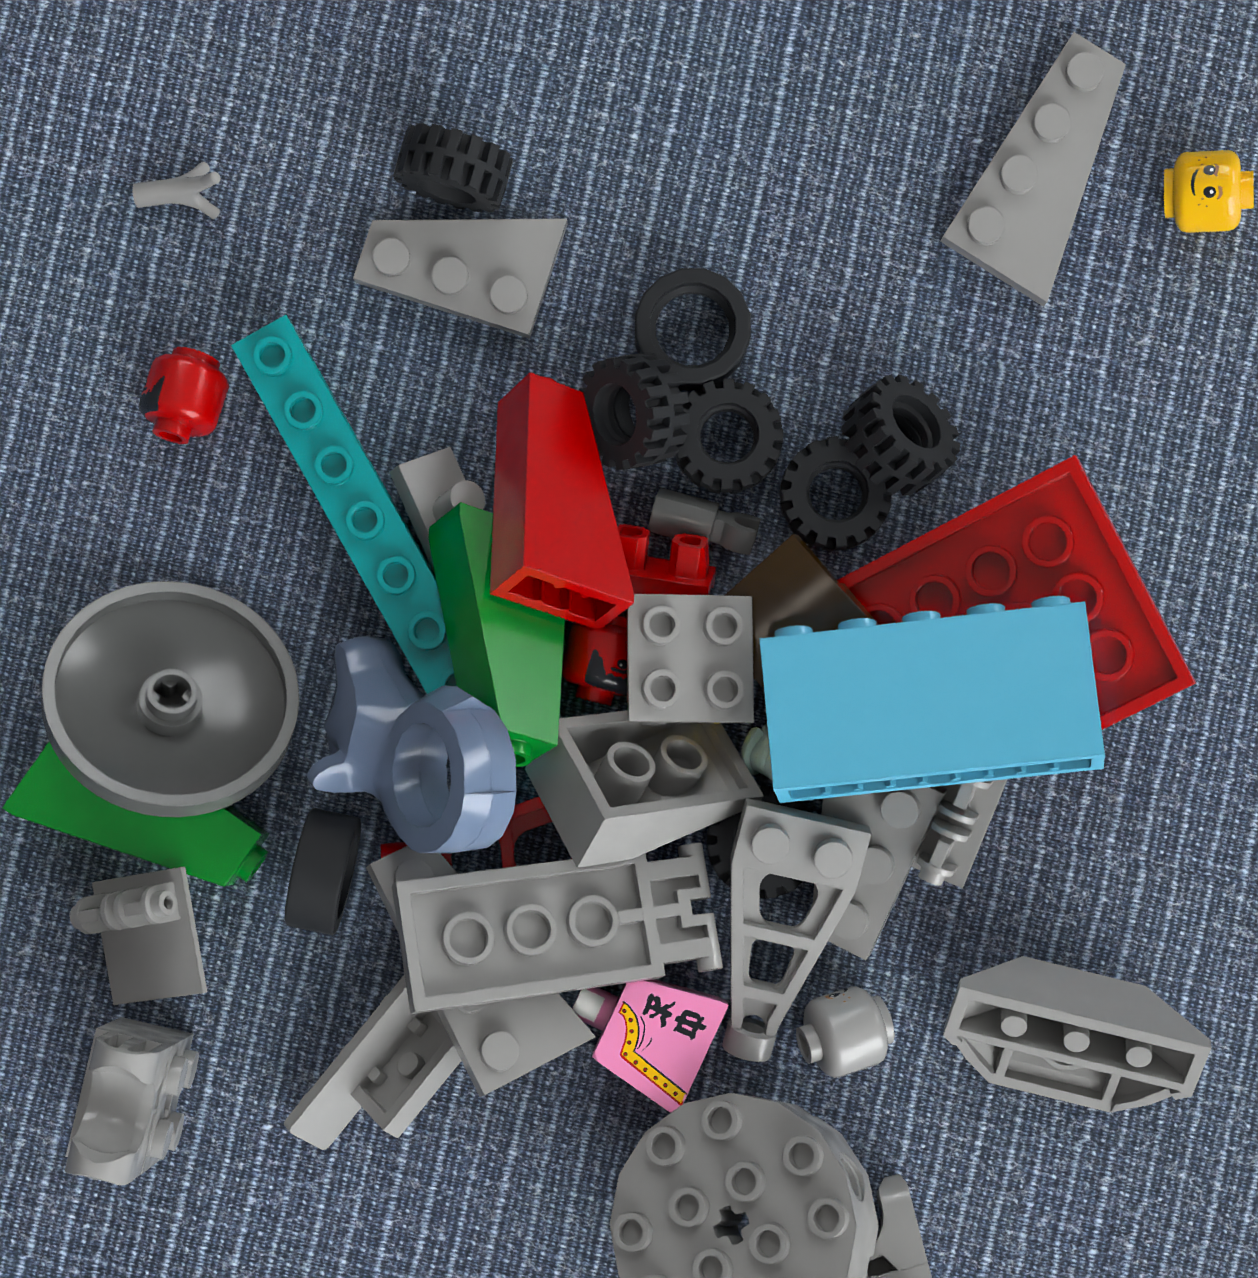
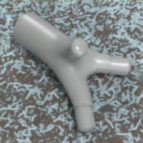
M201 162L191 171L176 178L134 183L132 189L134 202L137 208L164 204L186 205L199 209L211 219H215L220 213L219 208L211 204L200 192L218 184L221 177L217 172L207 174L210 171V167L206 162Z

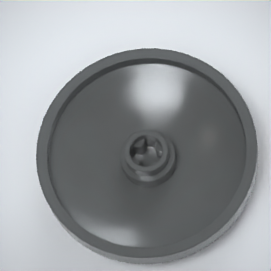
M176 581L145 582L120 588L101 596L79 611L65 625L52 645L45 663L41 690V710L46 734L54 752L70 774L88 790L109 803L129 811L159 817H187L206 814L228 807L254 792L273 774L291 743L298 718L299 685L292 659L284 643L272 627L247 605L225 593L198 584Z

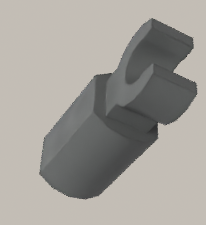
M660 487L653 505L648 530L674 538L675 534L683 533L705 536L708 538V545L709 542H714L732 552L751 555L761 519L746 513L719 510L720 503Z

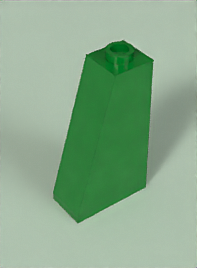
M460 502L429 527L428 534L456 686L495 710L508 729L516 758V767H523L558 745L565 619L490 594L493 513Z
M50 741L2 807L13 816L170 869L185 866L186 874L223 887L234 885L238 878L247 883L260 868L269 853L261 845L270 833L231 806L196 816L159 817L129 811L109 803L88 790L70 774L54 752Z

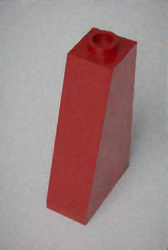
M529 372L498 402L490 594L593 629L603 628L634 604V591L584 393L557 383L549 377Z

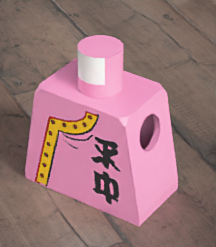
M651 979L625 983L619 996H615L598 987L582 989L572 1009L584 1023L602 1031L594 1048L592 1058L671 1113L684 1103L729 1005L725 999L718 996Z

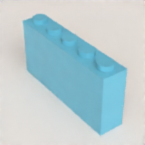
M1049 596L1033 601L1031 608L1005 610V606L1002 604L989 603L970 607L966 611L967 615L941 618V614L936 611H918L903 616L900 623L877 625L874 619L857 618L839 623L838 630L813 632V629L809 626H788L774 632L775 637L759 638L773 790L779 803L1104 769L1105 751L1085 601L1071 603L1070 598L1065 596Z

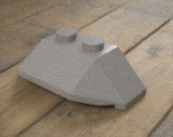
M1026 956L1018 957L961 978L943 1031V1036L952 1045L958 1047L965 1059L988 1083L1110 1113L1151 1105L1171 1096L1175 1100L1192 1097L1212 1048L1211 1040L1144 985Z

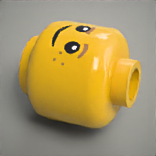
M1233 151L1185 152L1177 157L1174 168L1164 169L1165 218H1175V223L1182 232L1231 231L1240 222L1241 209L1254 208V171H1241L1240 159Z

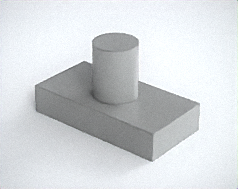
M451 447L399 464L389 472L434 574L435 571L428 540L429 527L460 502L482 510L485 506L484 492L476 483L465 480Z

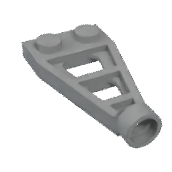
M745 799L730 856L731 1019L728 1021L722 1047L729 1054L753 1062H765L771 1058L777 1030L856 892L872 834L868 825L755 799ZM774 874L816 885L817 897L802 922L795 926L767 921L762 917L759 910L760 883L766 875ZM756 939L790 946L794 949L784 977L777 984L753 979L749 975L751 949ZM757 1015L760 1018H762L764 1022L752 1018H747L746 1016Z

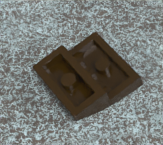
M792 534L724 595L752 596L753 678L763 689L764 682L759 638L775 637L774 632L788 626H809L813 629V632L838 630L839 623L850 619H874L844 583H839L801 537Z

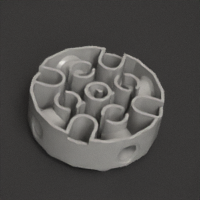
M727 1093L684 1103L648 1129L619 1173L610 1219L612 1242L620 1278H866L869 1259L874 1256L879 1227L869 1176L839 1131L796 1104L736 1093ZM741 1214H746L749 1219V1225L741 1229L740 1235L738 1224L742 1221Z

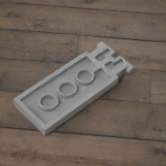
M702 843L678 846L679 858L647 862L645 853L631 860L577 868L573 859L395 882L392 885L410 1014L658 979L666 976L664 965L696 960L698 972L722 969L723 964L714 913L693 915L691 902L711 898Z

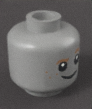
M851 986L811 1000L804 1009V1025L796 1028V1039L804 1060L808 1064L816 1062L825 1074L833 1078H840L878 1065L885 1059L888 1044L893 1043L895 1038L892 1018L885 1002L880 996L875 995L871 997L866 990L857 986Z

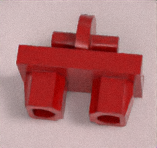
M618 525L634 594L709 595L711 588L715 584L717 567L709 566L708 538L686 533L675 534L671 544L670 560L647 556L650 530L640 526Z

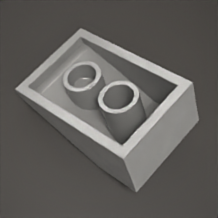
M628 710L559 718L558 745L525 767L533 786L577 868L631 860L741 812L746 798L761 801L764 797L721 723L666 722V725L645 726L641 725V722H628Z

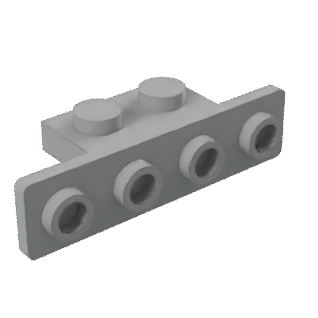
M405 975L390 993L384 997L377 1009L349 1043L343 1047L336 1059L286 1118L284 1126L291 1134L321 1150H326L362 1107L383 1131L399 1138L462 1061L437 1011L410 1014Z

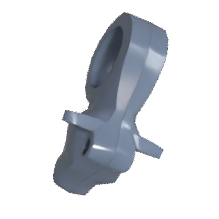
M358 636L338 643L335 646L334 653L336 689L330 711L323 725L328 736L330 755L323 757L311 766L307 773L308 782L319 791L332 793L367 792L374 795L381 802L384 812L398 836L415 852L457 853L490 847L503 836L514 813L516 798V758L508 729L495 710L457 686L443 685L424 695L405 674L402 656L393 643L386 638ZM448 757H449V761H450V773H451V786H450V791L448 790V787H447V775H448V773H447L446 764H447V758H448Z

